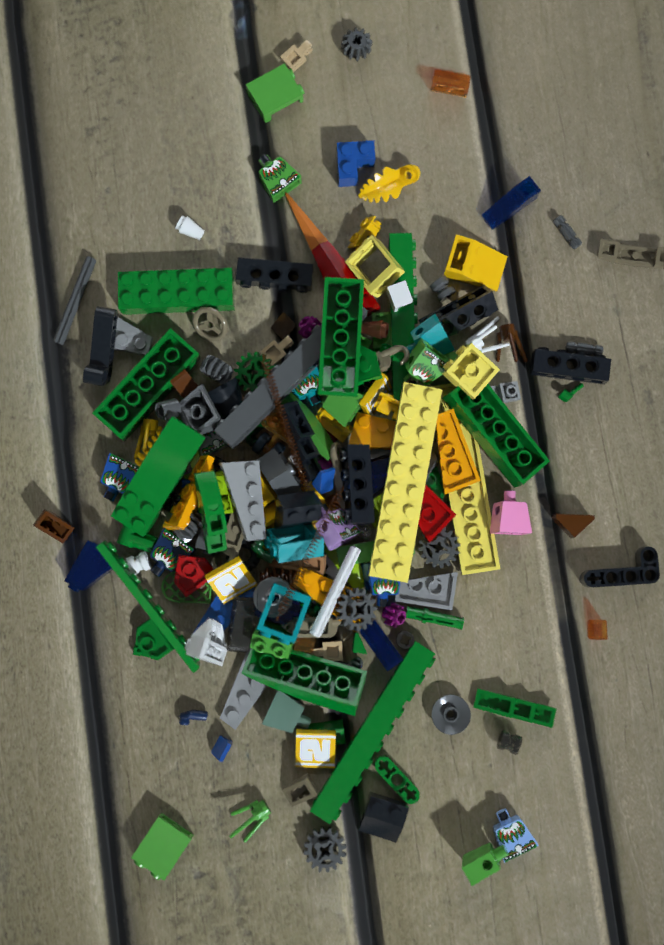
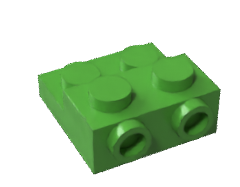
M265 620L264 627L292 636V634L281 628V624ZM255 629L250 648L255 649L259 653L273 654L277 658H289L294 643L290 642L289 645L278 642L279 637L271 635V638L259 635L260 630Z

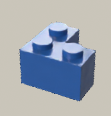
M374 140L337 142L339 187L357 186V168L375 167Z

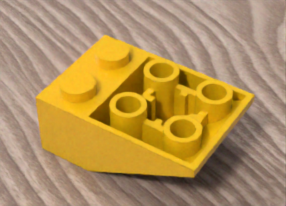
M456 234L443 276L478 287L486 285L490 290L497 292L508 256L474 239Z

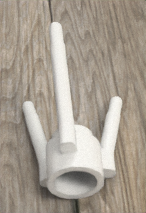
M499 317L490 321L465 341L466 346L472 343L477 349L482 350V353L500 349L510 344L507 342L482 349V346H484L482 338L497 329V325L491 326L499 320Z

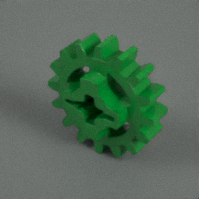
M248 352L247 358L241 356L242 362H236L239 368L234 369L235 372H238V375L234 378L240 380V386L244 385V391L250 389L253 392L257 388L258 382L264 377L266 379V376L269 375L265 374L267 371H264L261 364L265 362L271 363L272 360H263L259 352H255L254 356ZM271 365V367L267 368L266 370L273 369L274 366ZM252 371H258V374H252Z

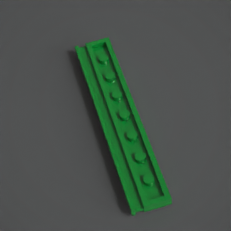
M105 540L96 546L193 673L197 671L200 667V659L186 655L185 645L187 639L183 635L179 636L175 631L177 627L171 619L167 620L163 615L165 614L163 608L159 604L155 605L151 600L153 596L147 588L143 589L139 584L141 583L140 578L135 573L131 574L128 570L129 564L123 557H118L115 553L117 549L112 542L107 543Z

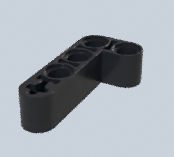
M99 306L95 309L90 363L83 372L84 383L104 386L111 380L118 311L116 309Z
M653 547L639 548L635 553L636 567L586 570L580 575V583L589 588L655 583L660 578L658 553ZM645 550L650 554V558L647 561L643 558ZM647 570H649L652 574V577L649 580L645 578V572ZM630 571L633 576L631 581H627L625 577L626 572ZM609 572L613 575L611 583L606 580V575ZM599 576V580L587 581V577Z

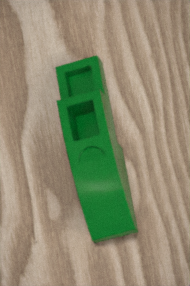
M211 470L195 473L198 510L202 517L206 552L210 554L227 550L225 533H227L226 519L215 472Z

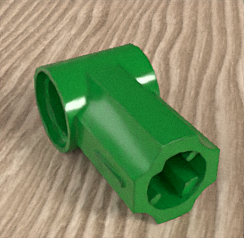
M122 525L116 543L151 553L158 538L150 534L142 537L125 525Z

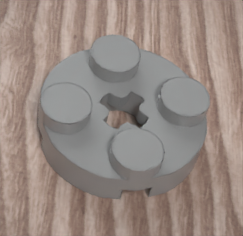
M269 577L260 581L253 595L256 608L263 613L273 584L291 588L287 581L278 577ZM276 594L279 598L272 602L267 617H277L280 613L277 610L278 608H283L287 612L293 600L284 599L289 604H281V602H284L282 598L285 597Z

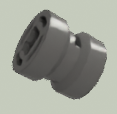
M446 276L440 277L430 285L431 289L437 292V298L440 302L445 301L456 292L454 287L448 284L449 280Z

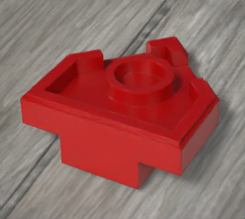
M178 554L174 583L183 595L188 597L207 583L204 575L213 571L212 565L203 557Z

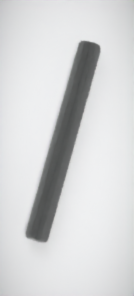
M87 256L84 260L53 339L58 344L63 345L65 343L96 264V260L93 257Z

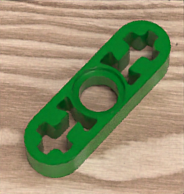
M378 756L374 763L376 771L406 803H416L420 798L418 788L388 756ZM381 760L383 762L388 761L387 766L390 770L393 767L395 768V770L389 773L388 777L385 776L388 774L385 768L379 769V762ZM395 774H400L403 777V781L399 785H395L391 781L392 776ZM406 782L409 783L406 785L409 791L415 790V797L413 799L412 797L406 798L407 792L404 789L401 792L399 791V789L405 786Z

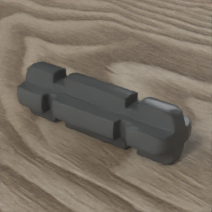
M562 215L558 216L554 220V224L557 228H560L559 231L567 242H570L569 245L572 249H577L582 244L579 237L576 238V233L569 223L565 222L566 219Z
M568 341L565 350L569 353L585 352L587 355L593 354V356L603 354V346L601 345L593 346V344L579 342L575 344V342Z

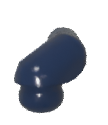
M194 709L182 712L179 715V724L187 726L190 723V719L206 721L208 712Z

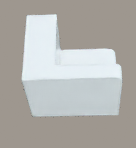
M406 281L387 287L386 293L393 312H397L399 307L413 302Z

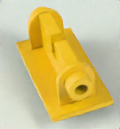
M376 216L366 217L361 222V228L358 233H354L349 241L351 243L348 248L355 247L356 251L363 241L367 239V236L373 235L375 237L382 224L378 220L374 222Z
M380 392L373 407L377 408L376 411L387 416L393 411L392 418L396 420L400 401L394 399L388 393Z
M323 407L319 409L315 417L324 429L343 443L351 434L353 427L351 425L342 426Z

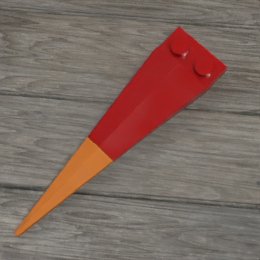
M286 193V198L324 281L325 277L358 279L345 263L343 257L291 196ZM364 287L363 307L368 310V317L378 311L380 305Z

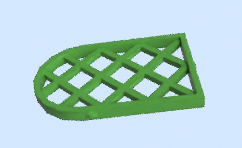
M171 572L163 579L161 585L162 593L168 600L177 603L211 604L212 587L207 583L205 585L208 588L203 593L200 589H197L201 594L197 599L190 594L189 596L193 601H184L187 597L181 598L177 594L180 592V589L175 591L171 587L174 581L170 585L166 581L170 575L174 579L175 576L173 574L175 572ZM169 588L174 593L170 598L165 593ZM208 591H209V599L204 595V594L207 593ZM176 595L179 600H173L172 598ZM203 596L206 601H198V600Z

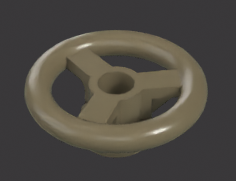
M202 307L193 315V326L202 338L209 341H219L226 336L228 324L225 317L218 310L211 307ZM202 313H207L206 321L199 324V316ZM204 329L213 330V331L216 332L218 335H216V336L208 335V334H206L203 330H204Z

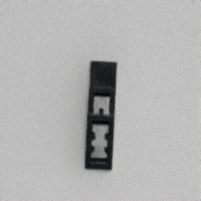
M297 401L283 404L281 408L285 409L282 412L286 413L282 414V416L287 415L283 419H288L285 422H290L285 426H291L286 430L292 429L288 433H293L288 437L294 436L290 440H295L290 444L296 443L293 447L298 448L293 451L298 450L295 454H300L295 458H301L298 461H302V463L298 465L303 464L300 468H305L302 472H305L303 475H307L305 477L306 482L313 481L319 471L322 470L316 459L320 453L311 438L315 433Z

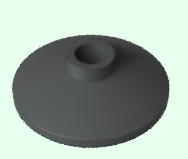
M445 695L435 702L431 716L434 725L439 731L448 735H455L467 728L471 719V711L467 702L461 697ZM449 710L454 712L452 717L447 716Z

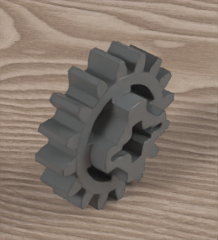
M444 527L438 533L437 539L428 543L426 538L419 540L423 547L418 548V551H423L424 554L420 557L427 558L426 564L433 562V568L437 564H439L440 568H444V563L450 566V560H457L454 555L460 554V551L456 549L461 544L456 543L459 537L452 536L453 530L447 532V527ZM447 537L451 541L452 547L448 545ZM441 542V546L447 550H440L438 552V548L433 545L440 544ZM427 548H430V550L432 551V557L428 553ZM443 554H450L446 559L440 560Z
M353 588L352 590H345L346 595L341 594L340 598L342 600L336 603L339 605V608L335 609L336 612H339L336 619L342 620L340 625L346 626L347 630L360 631V628L367 629L366 624H373L370 619L376 618V615L373 614V611L377 610V607H373L376 600L370 599L372 594L366 593L365 589ZM355 596H359V597H360V598H357L356 600H353V599H352V598L355 597ZM357 619H360L359 622H352L353 620L356 621Z
M321 826L320 832L314 829V836L308 834L309 842H304V846L308 849H305L303 853L304 855H309L306 858V862L312 861L311 868L313 869L318 866L319 872L326 868L328 873L330 867L336 870V863L342 864L343 860L341 857H346V852L342 851L346 849V844L342 843L344 837H338V830L332 833L331 827L325 831L324 827ZM323 836H327V837H328V838H326V839H320V837H323ZM335 842L338 845V853L333 849ZM312 845L317 850L315 857L312 853ZM329 845L328 851L325 850L321 853L322 847L325 848Z

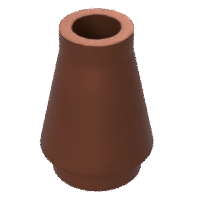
M384 320L362 322V334L379 339L387 338L389 324L384 322Z

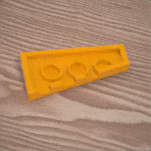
M299 568L305 574L297 572L301 576L296 575V577L301 580L295 579L298 583L294 582V584L298 587H293L302 594L312 597L311 600L316 601L322 607L334 580L308 569ZM345 585L341 594L346 595L345 590H352L353 588H350ZM355 596V597H353L352 599H353V600H356L357 598H360V597H359V596ZM338 604L335 605L332 612L336 617L339 615V612L335 611L336 608H339ZM357 619L356 621L353 620L352 622H359L360 619Z

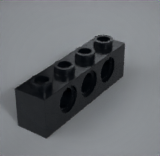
M238 257L236 282L242 288L258 286L259 289L263 290L277 288L279 291H289V289H292L299 293H307V291H312L314 267L313 264ZM258 271L261 275L258 278H253L251 276L252 273ZM273 273L280 275L276 280L270 278ZM291 275H297L299 277L296 281H290L288 279Z
M482 285L418 321L421 324L433 314H436L449 337L459 333L468 326L474 325L477 321L491 316L499 309L493 291L486 285Z
M538 347V349L532 352L530 375L605 385L609 382L611 359L601 354L587 356L585 352L572 354L568 353L567 350L559 349L556 352L549 351L547 347ZM553 359L556 366H550L547 360ZM571 361L574 364V369L568 368L566 362ZM585 364H591L593 371H588Z
M347 444L341 448L339 453V459L342 462L340 477L344 486L342 500L345 502L343 519L346 520V525H368L375 522L370 444ZM352 461L356 462L357 470L352 467ZM354 480L359 484L358 489L353 486ZM355 500L359 501L360 503L359 509L356 508L354 505Z

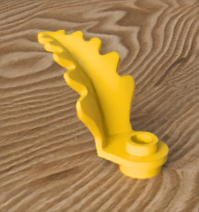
M413 164L402 166L396 170L384 167L382 170L383 175L375 173V181L368 179L367 183L369 185L363 184L358 197L363 198L364 201L368 198L370 203L373 199L378 203L380 197H382L384 202H387L390 195L397 199L404 186L418 181L420 169Z

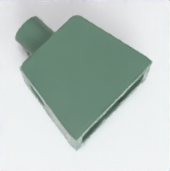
M277 691L262 724L293 733L296 725L308 729L312 719L302 714L305 706L291 695Z

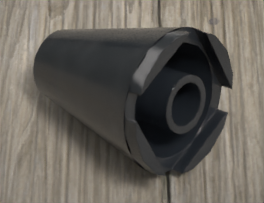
M237 378L207 392L219 416L224 420L230 415L229 412L235 405L239 406L244 401Z

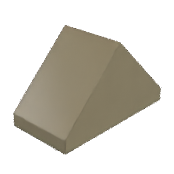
M308 773L282 789L292 807L318 795V789Z

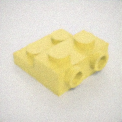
M472 343L467 346L463 344L456 351L458 356L454 360L450 359L443 366L445 371L442 374L454 386H459L469 397L475 399L500 369Z

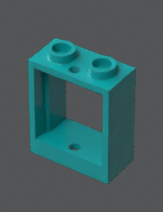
M312 524L276 530L275 528L266 529L265 548H268L271 556H274L278 563L302 560L305 557L304 554H307L306 551L312 555H306L308 558L324 556V538L320 535H314L317 534V530ZM315 536L321 539L314 538L317 542L312 541ZM311 541H312L315 545H317V546L311 545V546H312L313 548H315L316 550H314V549H312V548H309V549L312 551V552H309L308 547H310L309 544H312V543H311Z
M274 583L257 630H260L259 635L271 638V635L279 637L278 642L289 645L290 642L295 643L312 597L291 589L288 590L286 587ZM290 590L295 594L287 592L292 597H286L303 603L292 636L263 626L275 593L284 596L287 595L286 591Z

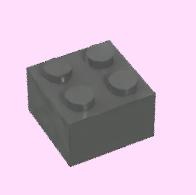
M274 448L257 459L260 463V470L277 495L303 492L300 488L303 484H300L301 481L298 476L294 477L296 475L295 471L283 453L278 454Z

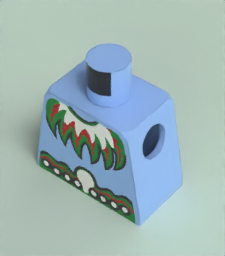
M506 808L496 812L500 822L493 826L497 845L499 847L504 844L509 853V856L503 859L504 862L539 846L518 815L510 817Z

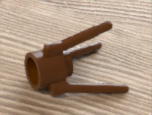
M514 324L501 325L499 327L500 332L496 333L497 345L501 344L502 339L504 342H510L514 361L517 362L515 340L523 361L526 363L527 358ZM501 348L496 351L497 362L500 361Z

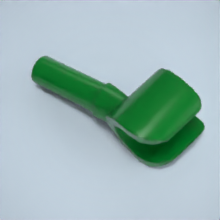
M580 383L570 392L564 389L558 398L563 402H568L584 385Z

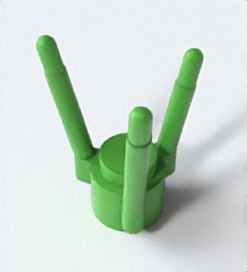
M255 800L253 803L231 812V816L253 808L251 810L253 816L229 835L230 838H233L254 820H257L258 823L243 839V842H247L263 822L269 818L268 815L272 812L264 800L260 802Z

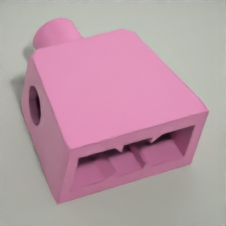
M504 491V501L493 504L490 534H531L532 529L527 503L516 502V491Z

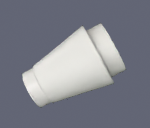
M183 215L175 228L179 230V233L198 240L201 239L205 232L191 218Z

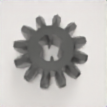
M355 27L354 32L348 29L347 35H343L341 48L344 49V56L349 55L350 60L356 57L358 62L359 57L365 59L366 55L371 53L373 42L370 39V34H365L364 28L358 31L357 27Z
M207 355L200 367L203 374L219 384L227 383L234 372L231 366L213 355Z
M192 510L190 523L184 530H174L177 537L184 542H189L203 527L201 514L195 510Z

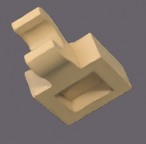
M306 40L299 48L293 45L280 56L281 61L295 72L307 61L305 56L313 51L311 48L312 44Z
M289 336L285 337L279 344L273 340L260 353L265 354L266 359H271L270 365L275 366L287 355L284 350L291 347L294 342Z
M342 640L322 641V647H309V654L317 657L323 656L324 659L331 661H343Z

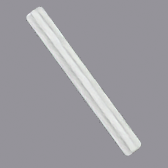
M356 546L349 548L310 630V634L315 637H321L359 557L361 550Z

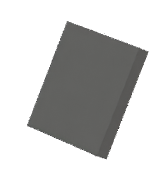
M201 384L179 403L181 406L180 417L183 423L204 435L216 429L215 426L220 421V416L204 385Z

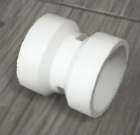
M145 551L140 552L136 557L130 556L126 558L131 574L135 573L137 575L140 570L147 571L152 569L149 557Z

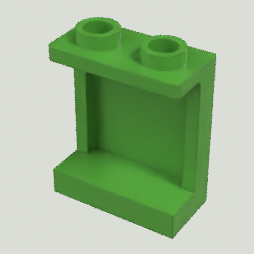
M285 63L246 84L247 93L265 123L272 120V114L296 101H299V103L303 102L304 90L301 84L297 85L292 69H288Z
M161 812L131 858L140 868L145 867L151 871L150 874L154 878L165 880L194 834Z

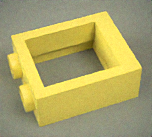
M373 235L365 239L362 245L352 252L345 261L358 279H364L366 290L377 298L387 290L388 286H391L405 273L383 243ZM378 248L390 265L371 282L359 266Z

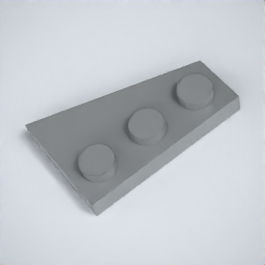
M118 317L115 350L145 356L151 350L153 338Z
M458 572L408 580V583L400 582L399 593L395 595L394 601L452 610Z

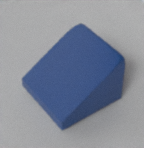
M331 467L319 471L313 480L312 485L319 494L333 490L335 468Z
M220 735L211 753L218 761L223 762L233 741Z

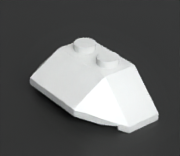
M209 618L187 640L185 645L186 655L223 666L228 645L225 643L223 626L221 623Z

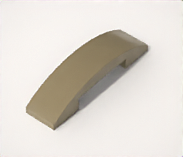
M600 239L597 258L632 267L664 269V247L653 249L619 244L620 241Z

